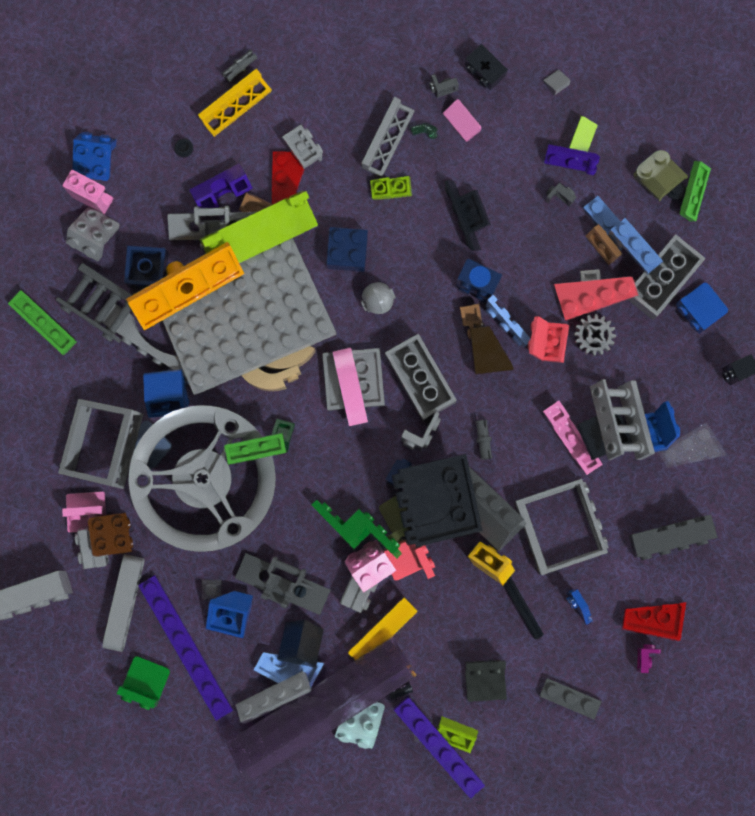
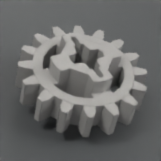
M595 314L592 319L588 315L586 317L587 321L584 319L580 320L582 326L577 325L575 327L579 331L574 333V336L578 337L575 344L580 343L579 350L584 348L586 355L590 351L592 356H595L597 352L601 356L603 355V349L608 352L610 350L608 345H614L611 339L616 337L615 334H612L615 327H609L611 321L605 322V316L598 319V315ZM592 323L599 324L600 326H593ZM583 329H584V332L586 333V339H585V340H583V336H582ZM604 331L607 332V340L604 338ZM597 332L599 335L593 339L591 337L592 334ZM590 344H596L598 347L595 348V347H591V346H589V345H590Z

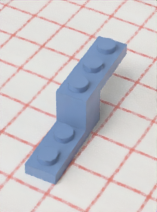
M599 196L583 207V210L596 225L599 224L606 231L621 251L624 248L647 275L663 262L626 218L620 221Z

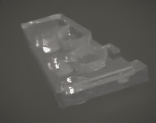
M707 422L677 439L667 450L657 451L666 468L727 455Z

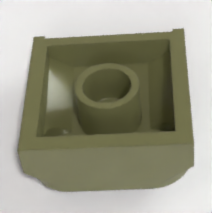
M659 150L638 166L633 177L658 201H661L673 188L684 179H687L688 175L670 159L668 152Z

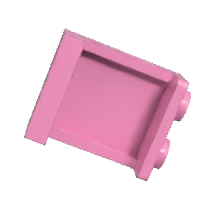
M74 170L70 171L62 185L72 198L104 215L114 199L112 196L104 193L105 187Z

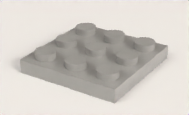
M380 348L353 350L352 354L364 407L385 406ZM333 352L323 353L327 410L345 409Z

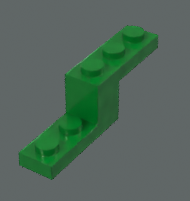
M316 500L312 504L315 510L353 549L372 533L396 559L402 554L398 549L400 545L393 538L389 540L385 536L387 532L380 524L376 527L372 523L374 518L367 511L363 514L358 509L344 523L338 515L333 517L330 514L332 509L325 502L321 504Z

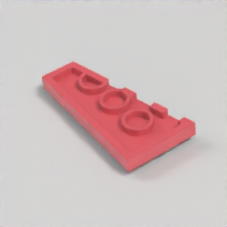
M633 277L554 284L565 320H570L638 296Z

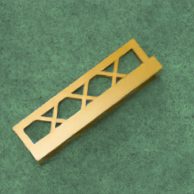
M255 69L199 113L198 117L215 137L268 95L272 89L262 79L261 73ZM260 82L266 90L261 94L253 93L254 86ZM250 96V101L247 105H238L239 98ZM228 107L235 108V114L232 117L224 116V111ZM213 119H221L220 126L215 130L208 124Z
M403 598L348 654L363 666L418 611Z

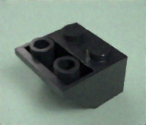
M615 415L617 425H625L621 415ZM597 416L577 424L591 460L606 455ZM619 433L622 444L633 443L629 433Z

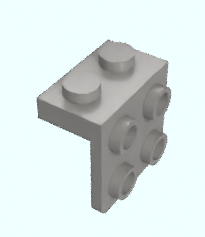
M88 207L68 228L66 243L86 256L99 261L102 257L105 243L119 229V223Z
M436 411L423 438L405 430L401 437L403 446L410 450L416 448L422 451L423 447L427 449L432 439L430 433L432 430L436 431L441 421L438 418L440 413Z

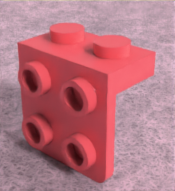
M535 316L534 321L531 323L532 335L531 340L528 342L529 353L541 361L564 363L569 325L549 323L541 317Z
M406 540L398 543L400 545L398 549L402 554L397 559L387 549L383 550L396 569L392 573L394 580H400L421 569H424L428 579L435 576L432 568H435L431 556L427 558L425 555L429 553L426 545L414 547L413 544L406 545Z

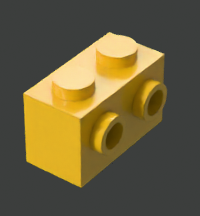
M479 542L468 556L474 566L501 585H504L515 571L511 565L512 561L508 557L499 555L492 546H486L482 542Z

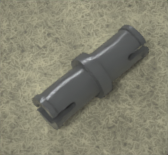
M249 49L242 57L235 59L233 64L222 72L223 77H226V80L230 82L240 72L246 71L245 68L257 59L256 54L252 55L253 51Z
M487 420L475 422L478 435L476 442L479 443L480 460L493 458L490 446L492 440L489 437Z

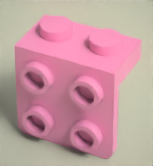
M377 540L366 543L361 550L351 553L345 560L351 575L363 592L396 571Z

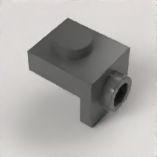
M558 183L556 187L552 185L546 192L547 198L545 201L549 203L556 195L570 207L574 203L576 196L571 188H565L562 184Z

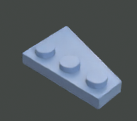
M492 295L487 300L485 306L487 314L492 319L496 318L500 322L499 326L506 333L509 331L513 335L512 340L518 346L522 345L525 348L529 340H531L530 337L516 321L513 320L511 322L509 320L510 315L504 307H498L495 303L497 298Z
M263 652L254 670L277 683L303 671L307 674L311 688L324 663L317 662L315 668L277 660V654Z

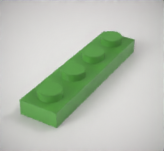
M22 290L8 303L62 355H65L77 343L74 338Z

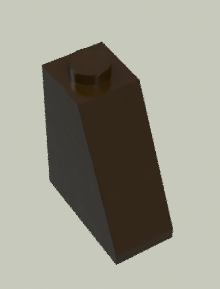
M484 322L474 323L473 327L469 328L474 373L484 374L514 370L511 361L490 326H485Z

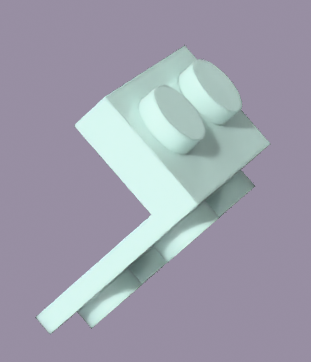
M349 694L346 698L335 738L345 743L357 744L361 748L372 749L384 712V704Z

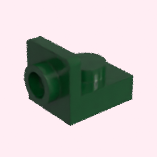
M276 419L271 436L282 433L286 452H288L295 423Z

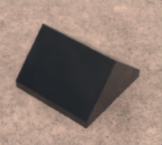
M306 620L285 622L277 660L316 668L324 629Z

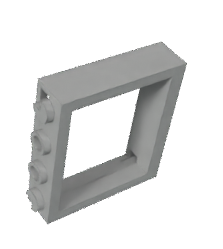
M78 399L58 473L124 489L143 413ZM92 408L124 415L107 479L75 472Z
M582 479L514 502L518 514L526 522L523 529L539 575H544L608 553L607 539L601 535V522L599 518H595L594 512L596 508L592 500L589 501L587 495L589 488ZM576 487L597 550L546 566L525 504Z

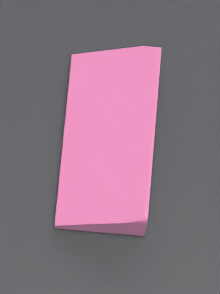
M459 99L443 112V115L465 142L481 131L480 124Z

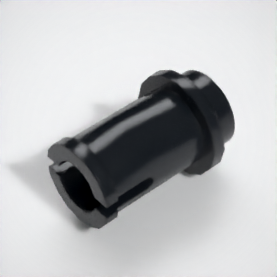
M409 680L394 687L391 685L387 689L390 699H395V701L401 696L413 693Z

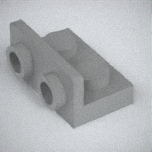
M300 125L282 136V139L302 168L305 169L317 160L319 162L322 161L323 150L318 143L314 144L310 131Z

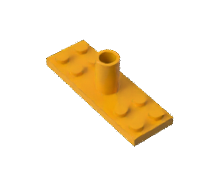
M226 242L185 266L178 261L171 262L166 267V277L128 297L126 301L143 330H146L240 277L244 272L230 244Z

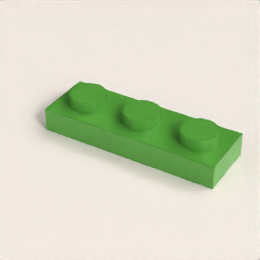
M694 161L681 205L680 215L689 221L697 220L711 170L710 167L701 161Z
M282 433L224 445L228 465L287 453Z

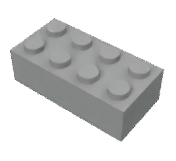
M676 234L658 255L663 262L648 275L644 272L635 282L638 296L627 299L652 320L662 312L706 259Z
M419 334L385 352L386 359L422 422L434 416L436 411L441 412L456 403L455 396Z
M56 571L0 590V620L12 618L13 613L18 615L30 612L33 606L34 609L48 606L51 600L59 602L68 599V595L72 594L73 591L67 572Z

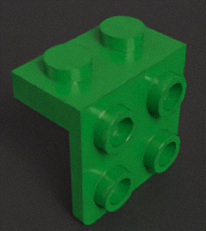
M134 657L124 684L119 687L117 694L121 696L120 699L131 703L133 700L138 702L141 708L147 710L155 708L169 677L170 669L144 658Z

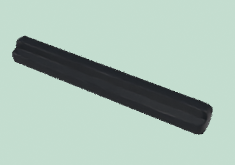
M510 576L505 582L504 587L533 638L539 639L544 633Z

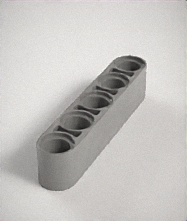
M126 554L123 557L103 640V648L119 652L124 650L144 566V558Z

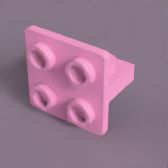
M105 492L66 495L67 508L62 509L63 517H67L69 533L77 532L81 527H87L89 518L106 516Z

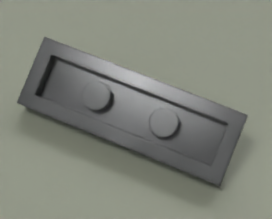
M546 678L539 695L544 699L591 719H595L602 702Z

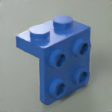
M89 132L79 134L73 141L72 170L90 179L109 180L111 151L116 147V139H112L108 135L93 136Z
M706 282L676 303L679 312L688 319L690 326L699 334L728 312L726 305Z
M665 401L654 413L645 414L654 452L667 450L680 436V427L674 418L673 407L670 406L669 401Z

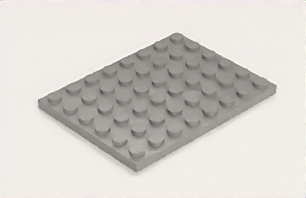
M293 238L239 263L244 272L243 275L163 320L194 395L337 335Z

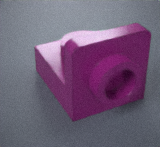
M643 644V648H638L637 672L649 673V668H652V657H649V653L661 654V649H655V645Z

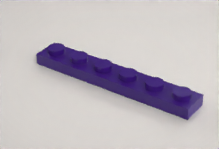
M408 696L393 709L470 799L485 786Z

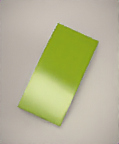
M409 176L370 180L372 199L412 196Z

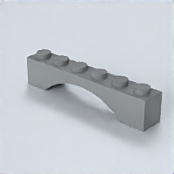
M116 304L102 322L107 330L122 310ZM129 313L115 334L117 333L122 336L121 341L127 345H136L138 347L136 350L142 355L146 356L149 354L154 357L152 361L159 366L164 364L169 367L168 371L182 369L183 377L185 378L184 382L189 385L178 356L163 353L147 343L140 334L134 317Z

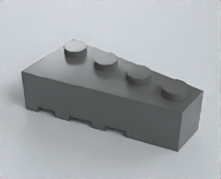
M711 515L629 535L634 557H640L641 560L652 558L651 554L659 552L661 556L671 553L670 549L678 548V551L690 548V544L696 543L697 546L707 544L710 539L718 538Z

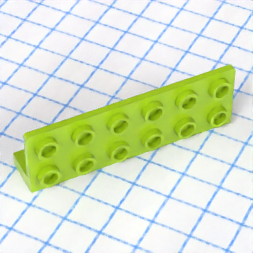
M300 191L199 240L206 253L228 242L238 262L241 263L318 226V223L307 201L309 199L307 192Z

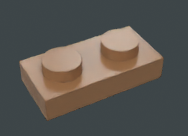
M247 192L239 210L242 212H258L273 204Z
M599 224L586 235L608 265L622 255L617 245L613 243Z

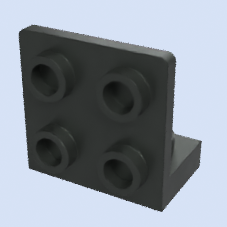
M505 660L465 662L467 700L469 702L505 700L507 698Z

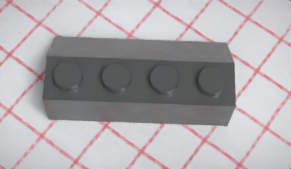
M469 467L483 530L479 531V533L500 551L526 525V522L521 515Z

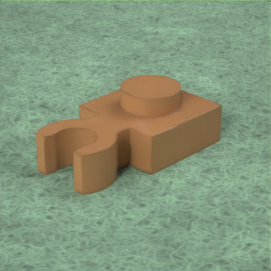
M479 304L459 307L463 326L469 325L470 328L473 327L474 323H482ZM468 329L467 336L470 339V333Z

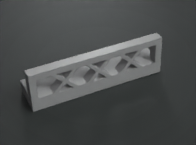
M396 97L393 98L362 161L363 169L380 177H383L414 114L413 109L402 105L401 100ZM399 109L409 113L405 120L398 121L396 115ZM398 126L400 131L398 136L390 138L389 129ZM390 142L391 151L382 154L381 145ZM380 158L384 164L381 171L371 167L373 161Z

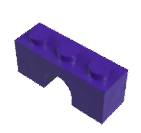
M237 164L193 187L189 191L199 208L219 207L217 201L223 194L234 193L238 197L253 188L240 164Z

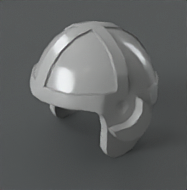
M377 282L370 284L364 289L361 304L365 311L383 314L391 309L396 297L392 288H389L384 283Z

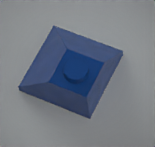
M233 591L210 600L206 629L244 638L253 595Z

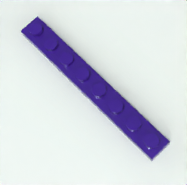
M155 575L138 585L215 720L217 721L233 711L232 706L157 576Z

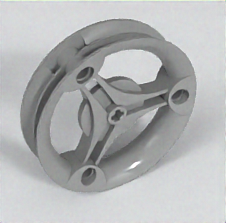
M200 405L173 411L156 421L145 432L134 450L129 468V491L134 508L142 522L153 534L177 548L206 552L229 547L248 536L263 520L271 505L276 477L272 456L255 459L258 472V486L253 503L243 517H236L228 504L226 495L231 486V471L225 461V447L220 455L212 451L220 435L229 438L226 443L228 445L231 444L233 439L247 441L262 438V435L251 423L229 410ZM227 422L235 425L234 432L229 433L225 430ZM192 423L214 424L218 432L206 450L199 449L185 454L172 470L151 472L147 466L149 457L155 446L167 434L181 426ZM198 474H201L202 476H207V479H205L207 482L205 484H203L202 482H197L196 478H199L197 477ZM172 475L173 484L153 485V476ZM138 476H147L148 484L145 486L138 485ZM151 489L175 490L177 496L187 505L196 508H208L216 517L220 527L217 533L209 535H194L181 532L168 525L159 517L147 495ZM220 501L231 517L224 522L214 508V505ZM230 523H235L238 527L235 534H230L227 530Z

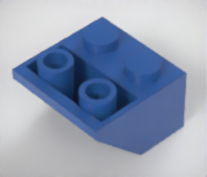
M182 369L144 373V402L148 418L163 417L173 411L189 406Z

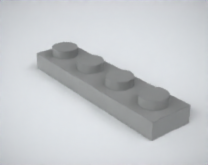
M302 671L236 704L240 722L245 724L310 692L311 688L307 674Z

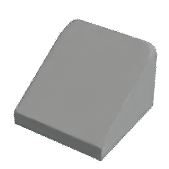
M557 70L543 80L554 96L569 86L571 82L560 70Z

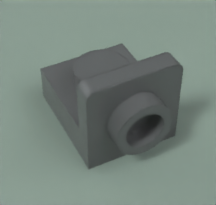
M434 74L431 75L429 87L431 92L436 93L437 98L458 91L459 83L457 78H446L441 83H438Z

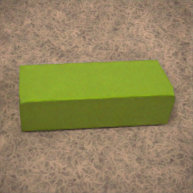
M581 116L569 148L588 152L598 125Z
M443 716L437 728L451 746L468 753L471 752L477 739L478 730Z

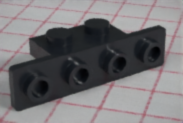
M444 181L446 185L445 191L453 203L452 209L459 218V227L465 233L467 247L472 251L481 250L475 232L491 225L478 191L473 190L460 196L454 181Z

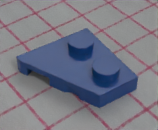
M572 589L568 591L567 595L569 597L566 600L571 608L577 609L586 625L591 623L593 620L590 617L589 607L579 590Z

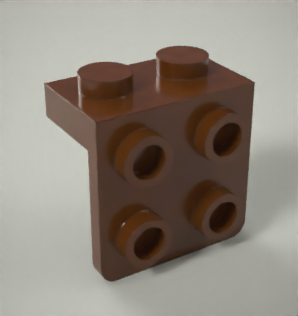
M126 513L88 519L91 552L94 557L124 554L132 551L133 540L129 535L130 520Z

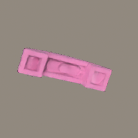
M347 348L334 351L333 357L349 426L367 423L368 420L352 350Z
M557 401L543 411L563 445L586 475L603 465L599 458L591 460L580 432L569 418V414L560 401Z

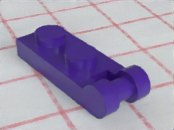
M548 144L544 163L585 171L589 175H594L600 156L591 152Z

